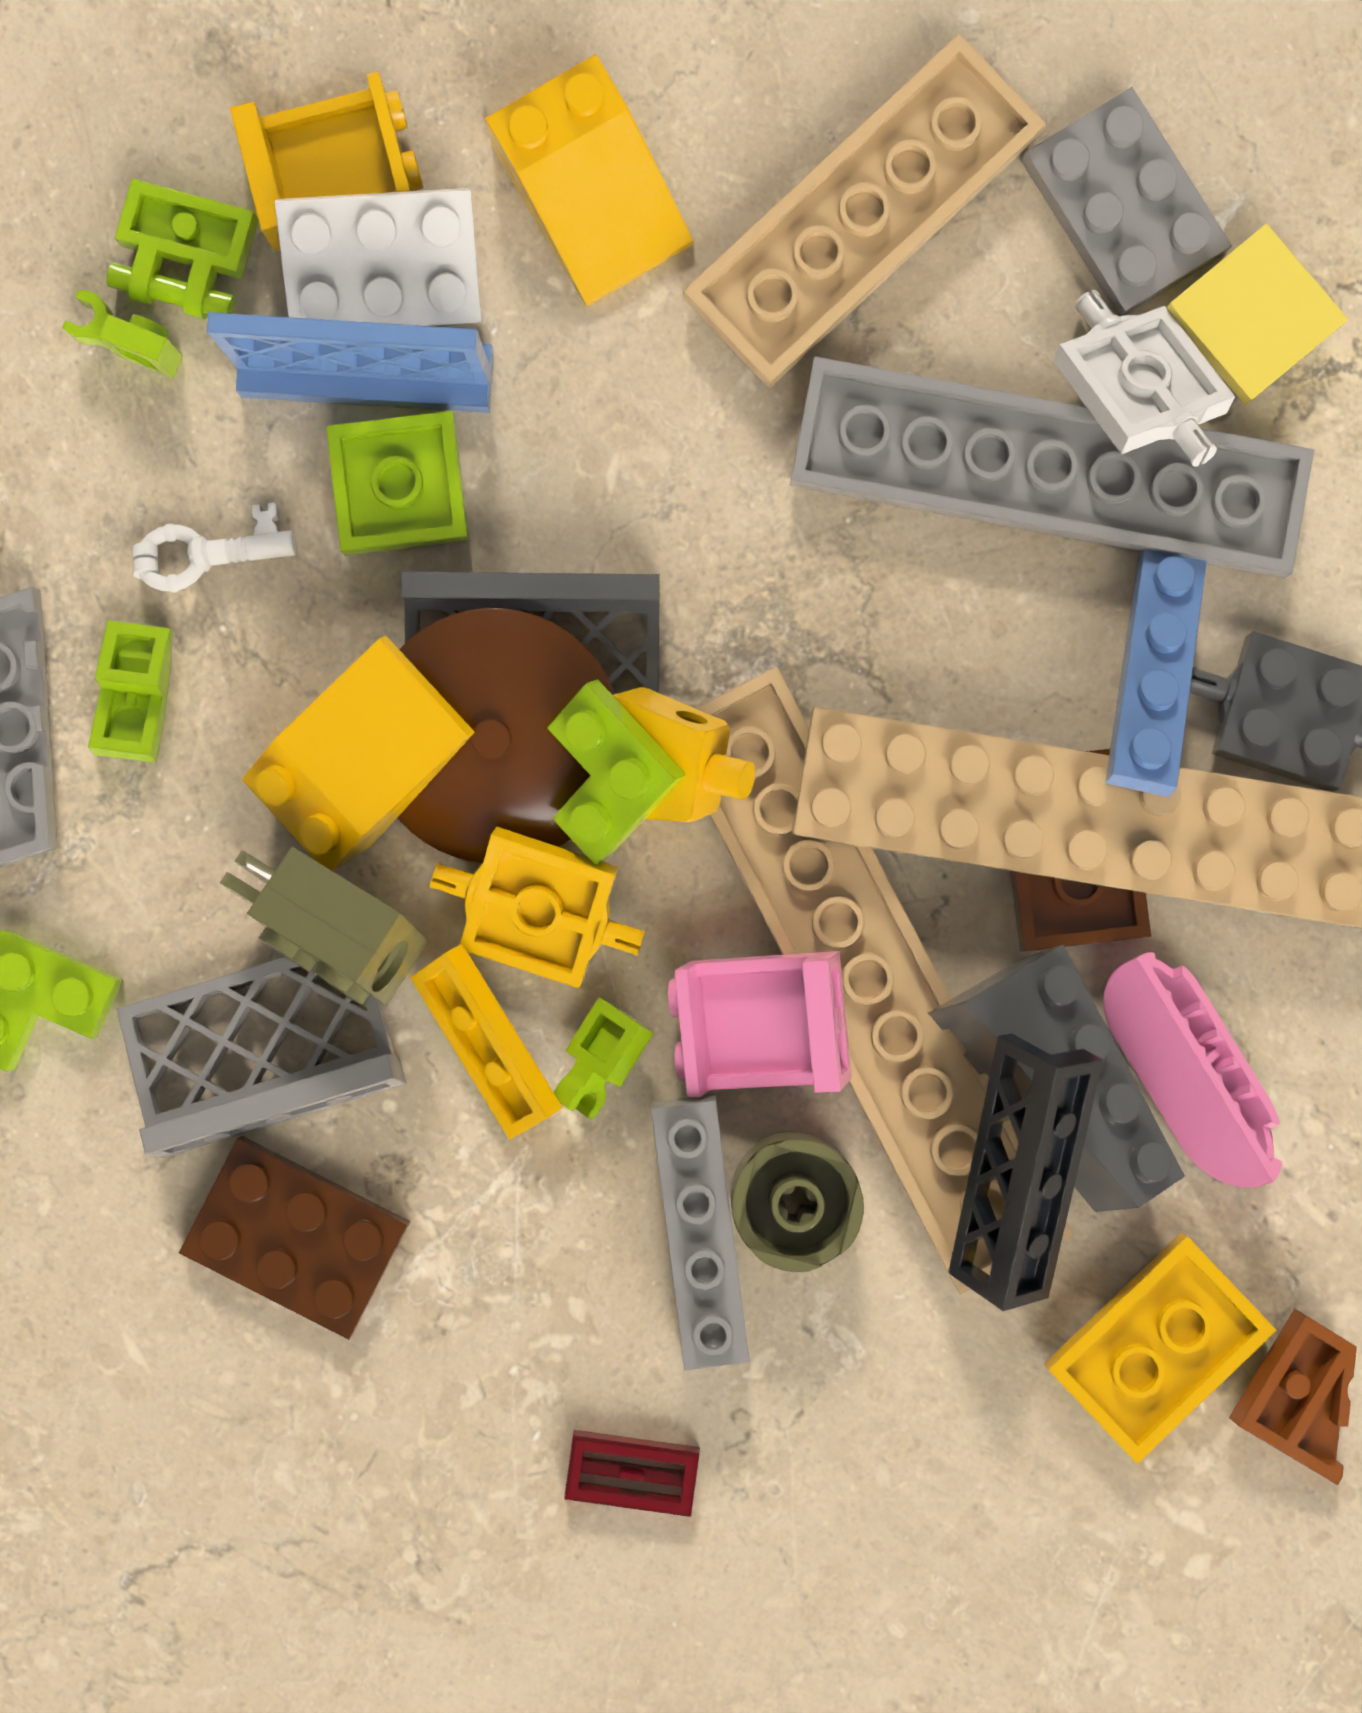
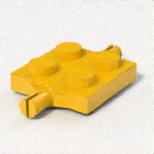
M496 827L491 834L484 861L474 874L438 862L432 875L433 879L430 881L431 889H437L466 899L465 912L467 921L460 944H463L467 952L580 989L591 957L597 952L601 944L634 954L637 957L646 931L609 919L611 914L609 897L617 875L618 866L606 862L595 866L585 855L500 827Z

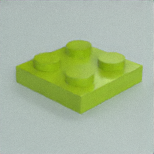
M452 411L326 426L340 551L344 556L470 541L456 422Z

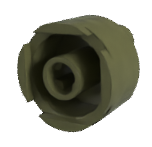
M790 1131L762 1138L742 1157L732 1178L730 1199L737 1231L755 1256L773 1268L788 1272H809L822 1267V1265L844 1253L852 1245L859 1233L864 1214V1198L858 1178L843 1154L835 1146L819 1136L805 1132ZM795 1186H802L811 1203L810 1205L801 1204L798 1206L796 1214H789L784 1200L780 1199L782 1194H792Z

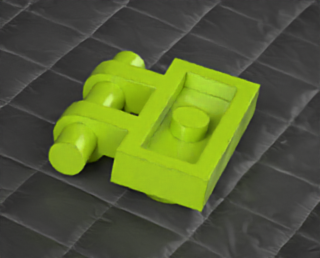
M132 178L115 234V240L121 247L135 250L137 253L133 267L115 262L110 264L106 276L107 286L128 292L131 300L151 305L155 300L183 307L184 314L204 320L208 317V312L234 314L236 296L214 290V284L218 273L242 279L259 220L252 210ZM163 259L192 266L188 281L185 282L160 275Z

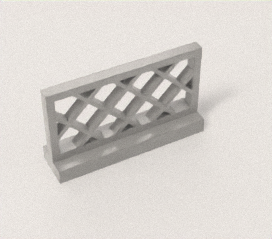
M283 957L116 1008L145 1128L139 1129L145 1155L169 1157L407 1084L401 1061L395 1056L381 1002L369 995L365 1000L367 1009L365 1011L354 1005L356 1001L348 996H345L343 999L316 984L319 976L312 971L318 964L317 962L306 978L293 972L303 968L288 958ZM284 974L302 985L284 1017H281L255 1002L268 979ZM251 985L245 997L234 991V989ZM312 990L340 1005L322 1039L294 1024ZM224 993L241 1004L221 1036L195 1020L208 997ZM191 1003L184 1015L172 1009ZM251 1009L279 1023L261 1057L233 1042ZM350 1011L370 1021L376 1043L375 1048L350 1055L332 1045ZM164 1012L180 1021L162 1054L144 1045L138 1019ZM191 1028L218 1042L200 1075L173 1061L174 1056ZM289 1030L318 1045L305 1069L289 1073L271 1063ZM228 1049L256 1063L244 1087L231 1092L210 1082ZM327 1051L341 1057L321 1064ZM147 1056L157 1061L151 1072ZM167 1068L195 1082L182 1107L163 1113L160 1112L155 1089ZM266 1070L280 1076L260 1082ZM205 1089L218 1095L199 1101Z

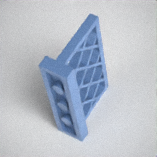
M208 312L207 333L237 368L236 392L241 398L490 413L494 351L491 344H482L477 329Z

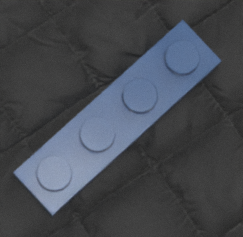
M1147 549L1141 551L1138 556L1105 784L1164 797H1170L1177 788L1207 563L1205 560Z

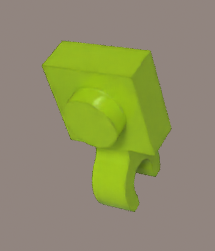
M77 290L75 298L87 308L94 309V318L85 326H78L73 322L65 320L62 328L73 339L85 345L95 344L105 347L116 356L174 379L183 355L168 340L169 331L150 319L133 314L130 323L113 316L109 306L94 292Z
M598 997L565 1050L576 1058L577 1061L569 1073L558 1083L554 1091L559 1102L568 1110L574 1111L576 1109L592 1120L604 1105L606 1081L621 1087L654 1032L612 1003Z

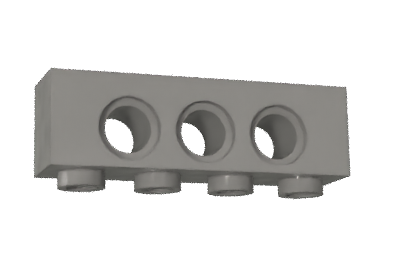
M715 1094L652 1102L651 1113L684 1370L750 1362Z

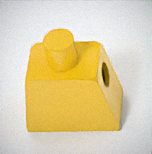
M643 687L613 695L686 774L645 818L646 820L696 821L717 812L721 795L739 800H745L749 796L754 784L755 766L751 761L727 756L730 728L726 721Z

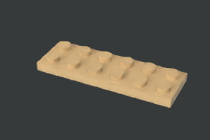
M958 34L683 291V299L770 389L1042 134L1046 123L979 53Z

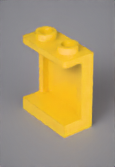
M379 71L366 74L370 87L368 89L266 116L261 115L254 101L229 107L260 228L274 251L280 250L275 209L276 199L407 192L424 189L414 150L402 152L397 131L408 129V124L398 89L386 92Z

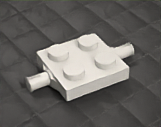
M1091 290L1090 295L1089 292L1083 294L1075 303V309L1082 315L1091 327V330L1086 335L1059 344L1053 362L1121 454L1157 440L1170 438L1175 439L1191 460L1190 462L1193 466H1199L1200 462L1201 464L1206 463L1214 456L1217 448L1209 441L1198 424L1227 414L1235 398L1233 393L1165 306L1141 315H1124L1119 317L1111 312L1097 290Z

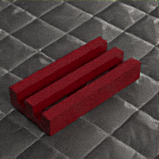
M574 1430L564 1499L691 1517L700 1447ZM584 1451L611 1454L682 1464L685 1467L684 1471L583 1457ZM581 1473L679 1486L682 1487L681 1496L580 1482Z

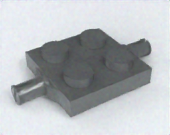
M1252 631L1245 637L1238 664L1227 678L1197 669V667L1192 669L1189 693L1219 702L1220 726L1211 754L1328 792L1341 789L1350 755L1357 747L1362 748L1361 665Z

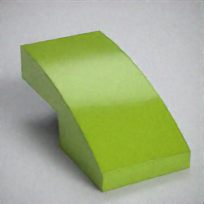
M107 620L94 678L101 688L88 748L94 755L150 763L157 762L170 679L173 638L170 628Z

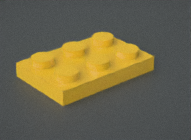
M1181 1232L1044 1363V1366L1138 1464L1277 1330L1192 1240Z

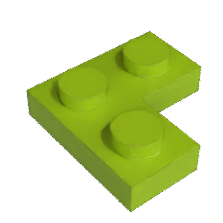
M598 679L586 683L547 728L591 775L552 819L595 866L606 861L686 775Z
M0 929V1069L5 1072L15 1070L38 1016L90 1039L98 1037L123 979L14 931Z

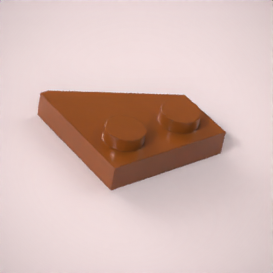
M1294 1308L1229 1416V1419L1242 1429L1338 1485L1343 1477L1344 1465L1336 1460L1340 1427H1348L1351 1401L1348 1397V1385L1354 1377L1357 1346Z

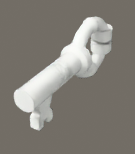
M268 503V511H263L260 504L252 505L253 519L257 525L254 527V535L245 536V538L241 536L237 537V539L233 537L229 540L225 538L208 541L204 536L199 535L191 528L169 523L151 531L140 543L133 545V576L142 579L152 588L174 593L194 584L204 572L210 571L214 565L296 556V539L293 530L279 532L275 525V522L279 521L276 503ZM176 540H181L188 544L187 557L190 563L189 567L178 575H159L157 546L165 541L175 542Z

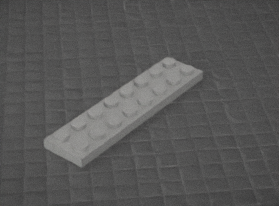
M814 356L790 486L1131 550L1143 551L1147 549L1207 561L1206 564L1286 578L1293 572L1314 449L1200 428L1217 450L1210 460L1204 464L1200 462L1199 466H1193L1190 462L1191 460L1175 439L1170 438L1157 440L1121 454L1088 408L1084 406Z

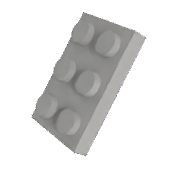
M1133 87L1027 150L1021 162L1119 317L1130 313L1225 255L1232 246Z

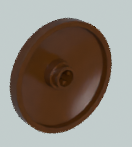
M506 608L468 610L440 619L419 631L399 650L475 733L397 817L398 820L410 832L433 848L453 857L483 863L491 834L496 827L557 847L568 842L571 838L552 818L591 775L547 728L588 682L598 679L612 695L616 694L603 666L594 654L568 630L541 616L520 610Z

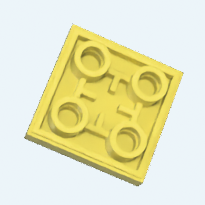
M1267 223L1166 307L1202 355L1245 406L1349 320Z

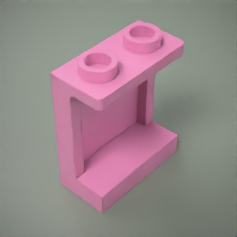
M840 951L689 961L675 970V979H671L668 985V1004L671 1015L679 1017L681 1042L676 1044L674 1063L678 1079L685 1080L688 1098L702 1097L710 1090L814 1085V1093L840 1092L852 1078Z

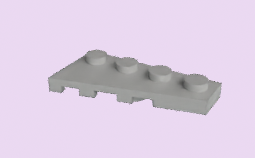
M35 587L0 597V867L57 849L41 591Z

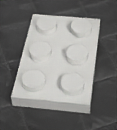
M470 188L275 200L288 317L420 326L481 322Z

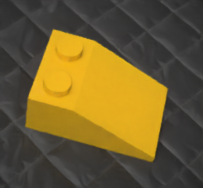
M597 54L485 118L494 152L586 307L694 245V240L629 108Z
M383 636L271 742L241 780L315 861L331 871H335L369 849L475 732L387 636Z

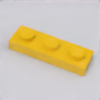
M463 944L444 953L410 977L509 1140L548 1119L563 1108Z

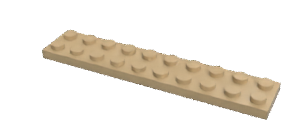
M776 666L696 708L726 721L729 725L730 733L727 756L751 761L755 766V779L749 796L745 800H739L721 795L717 812L710 814V817L782 955L840 951L852 1076L849 1084L948 1272L989 1076L986 1073L979 1075L963 1054L967 1050L949 1029L942 1031L928 1014V1012L951 1000L873 849L791 835L809 727ZM1007 1120L1003 1123L1001 1140L1009 1160H1012L1016 1156L1018 1140L1010 1120ZM995 1179L991 1181L988 1198L998 1220L1003 1216L1005 1201ZM1067 1220L1062 1242L1074 1236ZM981 1238L978 1240L973 1264L990 1275L992 1260L985 1241ZM949 1274L960 1295L971 1290Z
M815 706L812 708L791 835L1362 929V797L1183 767L1179 768L1176 790L1170 797H1164L1105 784L1109 755Z

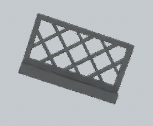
M401 572V598H404L405 643L420 631V610L445 611L450 616L458 613L457 611L506 608L520 611L545 612L541 617L548 620L556 612H572L590 630L581 642L586 646L596 636L622 663L609 676L611 683L628 669L647 689L659 693L660 574ZM583 612L610 613L595 625ZM620 612L646 613V640L627 658L601 630ZM645 650L646 676L633 664Z

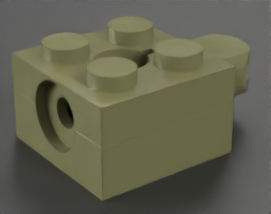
M294 847L290 848L276 870L241 850L235 862L266 883L261 892L228 872L220 881L221 885L252 904L247 914L265 927L258 937L259 939L308 972L312 970L317 962L318 964L312 971L313 973L361 1005L370 995L387 1006L429 943L400 912Z

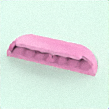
M1153 952L1142 954L1121 965L1112 973L1105 987L1103 1005L1106 1021L1114 1038L1183 1151L1201 1170L1226 1184L1238 1187H1258L1273 1183L1282 1167V1161L1274 1158L1271 1128L1280 1125L1276 1110L1196 978L1183 965L1173 969L1166 963L1155 959V953Z

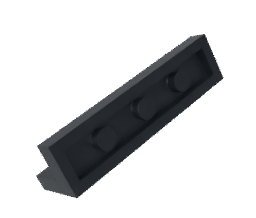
M1012 1033L1000 1035L997 1038L948 1274L1002 1311L1049 1298L1103 1063L1102 1058L1085 1049L1051 1055ZM1017 1061L1034 1070L1029 1096L1023 1100L1014 1079ZM1007 1120H1010L1018 1140L1016 1156L1012 1160H1009L1001 1140L1003 1123ZM995 1179L1005 1201L1003 1216L998 1220L988 1198L991 1181ZM981 1238L984 1239L992 1260L990 1275L973 1264L978 1240Z

